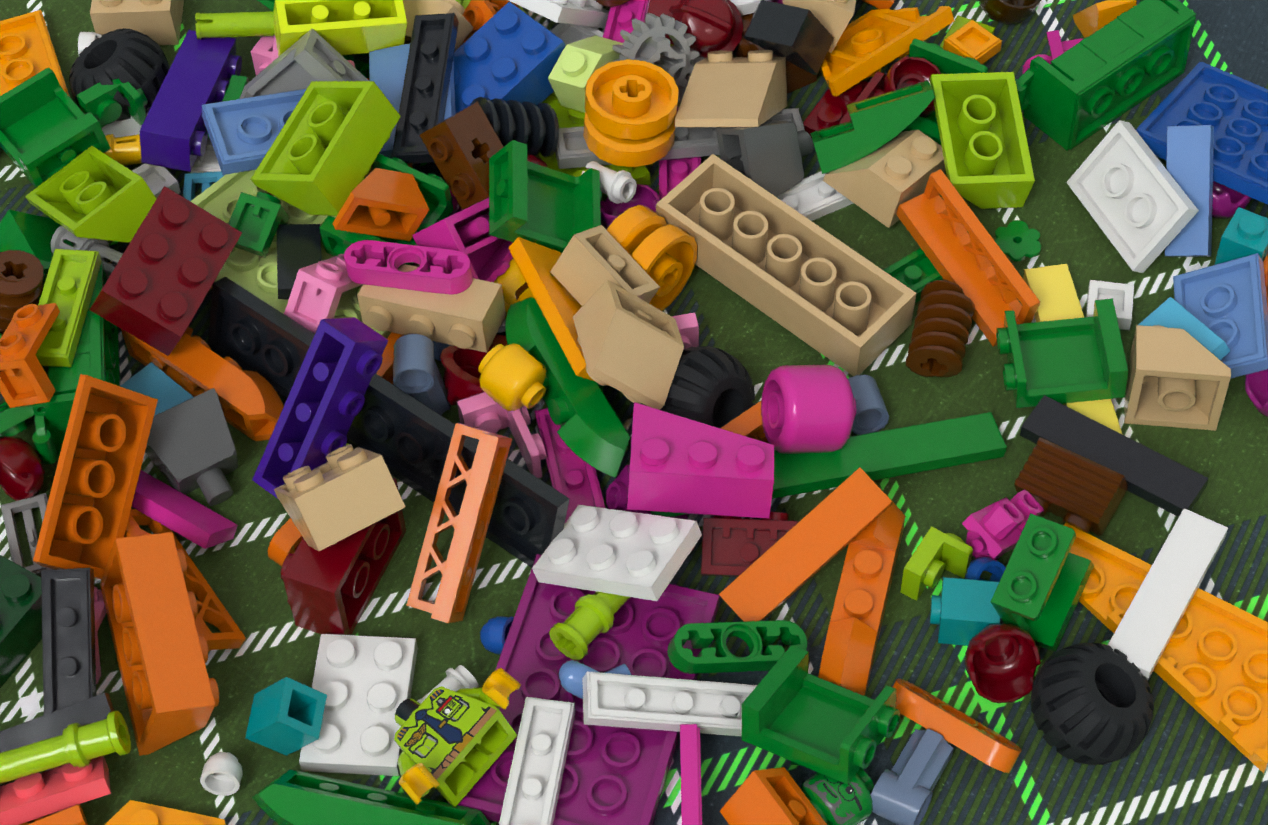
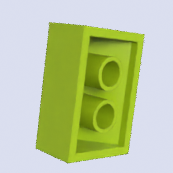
M1014 72L931 74L930 84L935 95L933 101L947 178L963 198L981 209L1023 207L1033 187L1035 178Z
M311 81L250 180L257 187L310 215L337 216L352 190L369 173L371 165L383 145L389 140L391 132L401 116L374 81Z
M93 146L89 147L25 196L30 204L77 237L128 243L131 242L156 201V197L141 176Z

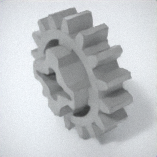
M647 13L645 23L636 18L632 20L634 30L631 33L621 30L620 35L625 41L623 45H613L612 49L620 55L619 59L612 62L626 59L646 61L663 68L674 78L677 87L679 85L687 87L688 81L685 77L687 73L691 74L694 66L690 65L692 59L699 57V52L689 47L696 41V38L689 33H685L688 27L686 24L663 13L660 17ZM665 34L672 39L674 46H670V39L665 38Z

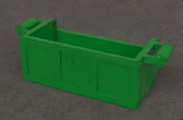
M1140 0L1139 4L1122 13L1089 37L1081 40L1078 44L1052 60L1051 64L1037 56L1031 60L1030 68L1019 79H1015L1021 112L1024 110L1023 116L1066 151L1071 150L1184 73L1196 13L1178 0Z
M40 260L43 266L44 287L51 261ZM103 261L101 262L72 367L48 366V378L56 391L50 402L32 405L36 426L32 439L44 464H53L60 456L80 374L121 386L119 327L90 311L91 306L108 280Z

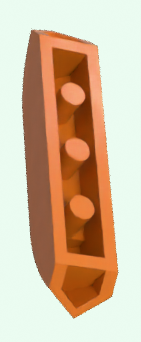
M189 326L169 356L121 329L130 356L145 366L152 362L193 397L214 388L226 422L254 441L270 440L284 406L273 386L259 373L242 370L239 364L232 358L227 356L222 358L213 352L201 337L197 335L191 337L193 329Z
M893 501L892 505L848 545L818 675L821 679L863 696L866 694L906 517Z

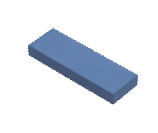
M1212 125L1167 126L1166 169L1199 211L1165 248L1166 257H1211L1214 127Z

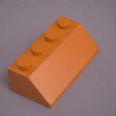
M80 374L33 558L35 563L55 570L94 569V578L102 580L115 538H122L125 534L158 399Z
M173 532L115 538L100 583L139 756L151 754L206 727L214 707H217L219 704L217 682L215 678L208 677L205 665L208 660L207 641L203 634H198L195 624L197 618L196 597L193 591L187 592L184 580L187 574L185 553L182 549L176 548Z

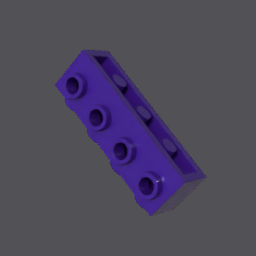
M188 30L140 129L141 163L191 172L197 156L203 157L207 147L208 132L202 118V105L222 102L231 76H240L242 57L236 55V38L197 39L196 31Z
M355 317L321 319L252 481L277 498L274 489L285 484L283 480L285 475L304 466H309L313 470L328 462L326 459L327 454L346 446V435L353 419L362 409L368 385L372 376L376 374L382 364V354L388 342L385 337Z

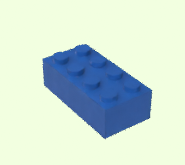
M508 2L454 52L455 113L468 107L478 97H485L490 100L494 98L505 101L516 100L520 103L528 101L536 105L542 103L554 92L548 76L566 46L564 41L514 4Z

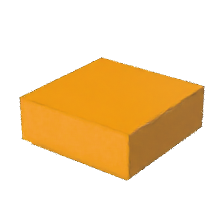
M971 20L944 40L943 49L964 58H973L980 64H983L1001 51L1002 40L974 20Z

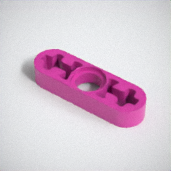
M361 240L351 244L344 253L348 277L358 284L453 295L467 290L473 281L470 259L465 253L458 250ZM408 262L420 265L417 269L410 272L397 270L400 265Z

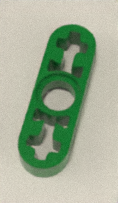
M786 620L691 623L678 629L668 645L667 652L673 666L681 672L688 674L770 671L785 653L783 646L773 645L778 637L781 638L784 645H793L803 650L807 649V637L797 624ZM729 637H739L744 640L749 647V656L737 657L733 655L727 648L726 639ZM687 640L691 641L693 648L702 649L697 657L693 656L691 649L683 648ZM715 640L714 646L708 648L712 641ZM762 646H767V648L761 654Z

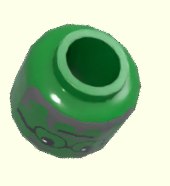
M862 768L859 769L848 785L818 772L802 784L801 790L827 825H859L873 811L871 793L874 784Z

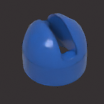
M978 557L970 562L967 573H965V579L987 581L980 578L981 573L987 571L992 573L989 581L1000 582L1006 567L993 558Z
M498 616L491 618L484 624L480 631V640L486 650L501 655L514 617Z

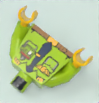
M499 668L487 678L483 687L461 688L455 692L441 686L435 688L422 704L414 699H406L396 709L395 721L401 727L395 733L394 741L402 750L397 762L401 775L399 785L416 805L422 801L421 797L427 795L431 788L435 787L451 805L456 807L516 738L517 734L499 708L506 709L508 707L509 695L516 689H519L521 684L504 669Z

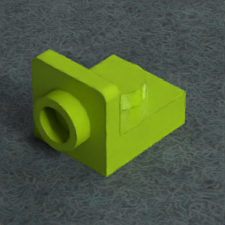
M931 526L904 567L900 593L917 601L926 586L933 589L937 585L944 569L961 578H965V573H967L972 559L973 548L957 535L943 533Z

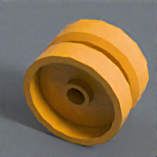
M626 59L609 62L595 70L587 80L585 93L583 137L588 149L603 161L625 167L650 165L665 157L673 147L675 138V117L677 114L679 89L674 78L663 68L640 60Z
M637 205L627 209L615 218L606 230L660 286L649 304L663 311L675 300L691 276L697 260L698 245L690 234L677 226L667 225L664 217L650 208Z

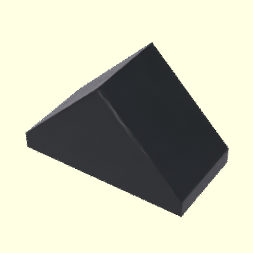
M765 0L759 2L743 36L744 39L761 48L773 51V54L779 57H786V61L813 75L818 74L834 39L810 10Z

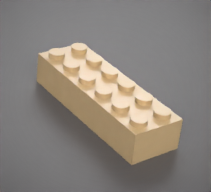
M714 154L708 157L656 204V213L664 217L667 225L677 226L694 237L698 245L695 265L852 376L860 375L912 323L916 292Z

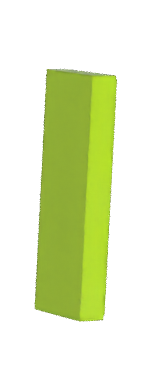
M55 249L38 305L56 303L60 313L36 353V357L42 366L72 367L102 262L99 251Z

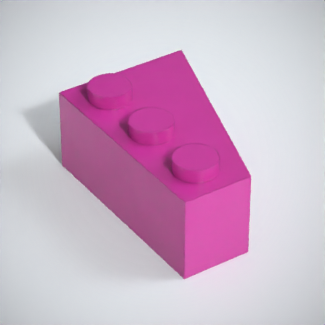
M489 198L412 235L417 246L458 250L465 253L470 259L472 276L475 279L494 282L498 276L504 274L510 265L508 263L513 258L509 249L513 242L489 235Z
M634 402L627 510L769 519L774 485V445Z

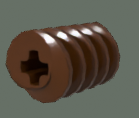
M21 250L0 252V334L2 335L18 309L28 304H39L43 291V266L40 260L31 253Z
M936 280L926 284L921 291L908 356L906 357V366L920 376L952 377L962 371V359L966 353L965 345L968 343V331L971 329V317L974 315L975 305L957 284L947 280Z

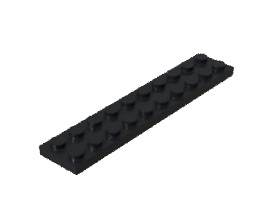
M223 277L212 284L208 345L213 352L222 358L227 356L235 360L242 370L254 371L263 376L273 386L281 401L285 404L315 334L232 280ZM375 374L372 376L365 392L364 405L354 417L346 435L347 444H351L353 449L360 447L381 454L391 475L434 503L455 424ZM466 436L461 455L470 470L479 440ZM507 458L486 538L532 568L536 555H542L552 540L564 529L570 498ZM458 467L455 478L462 474ZM466 481L451 489L449 501L456 515H459L467 486Z

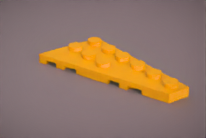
M1065 523L1064 526L1072 528L1076 534L1070 553L1091 560L1094 565L1079 602L1111 632L1115 633L1152 565ZM1198 588L1153 671L1264 773L1268 767V622Z

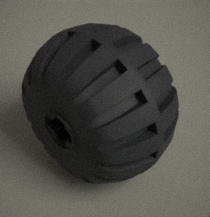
M116 29L91 42V45L86 47L79 54V57L76 58L69 76L71 93L80 108L77 94L99 82L101 85H114L112 80L119 79L122 83L129 82L136 90L139 88L143 90L148 102L144 106L147 113L149 112L147 108L152 106L169 71V64L161 47L147 35L132 29ZM117 90L113 99L122 107V113L117 121L131 119L128 107L130 109L131 107L128 99Z
M710 346L690 347L682 352L666 402L660 410L721 428L755 405L752 402L755 399L753 382L739 360L722 349Z
M1079 643L1068 646L1051 655L1037 673L1031 694L1033 719L1038 730L1044 732L1043 738L1051 747L1055 745L1057 747L1056 752L1067 759H1073L1074 762L1088 765H1105L1123 759L1138 748L1151 726L1154 703L1153 695L1150 693L1151 688L1146 677H1141L1139 674L1141 670L1134 663L1131 664L1127 660V655L1118 649H1114L1113 652L1112 647L1109 645Z

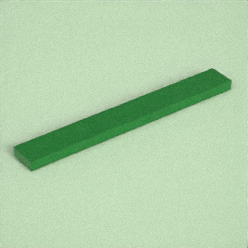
M988 412L851 436L841 449L828 453L782 454L774 450L772 499L838 487L859 467L872 480H879L1004 457L1007 446L992 413ZM651 511L652 515L665 517L688 514Z

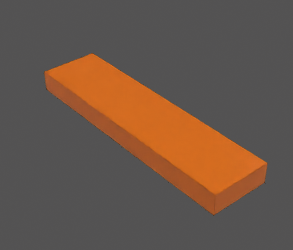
M859 467L729 584L719 596L742 622L764 621L892 505V501Z

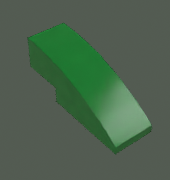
M924 81L848 104L846 106L851 121L810 133L822 174L847 166L873 153L900 134L935 98L930 83Z

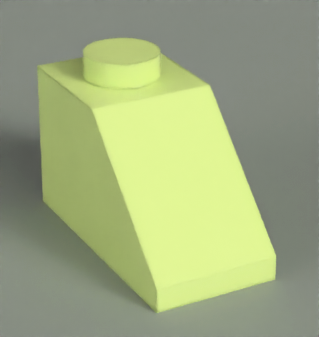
M595 35L566 44L548 76V80L560 105L585 113L587 80L598 68L619 59L620 54L612 48L613 45H623V43Z

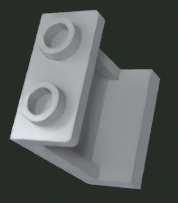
M310 29L244 86L240 99L307 89L311 81L369 80L314 29Z

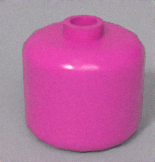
M786 365L772 370L764 383L761 400V416L765 436L769 444L774 445V449L782 454L828 453L841 449L850 438L856 416V401L845 373L832 365Z

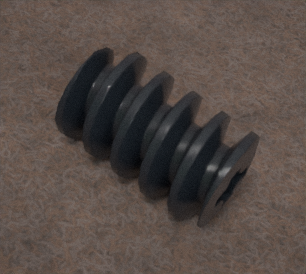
M478 97L470 104L472 105L478 101L503 147L510 141L515 140L527 144V154L535 156L539 151L544 157H551L554 154L559 140V123L555 110L551 105L546 103L536 105L528 101L520 103L516 100L505 101L498 98L490 100L485 97Z

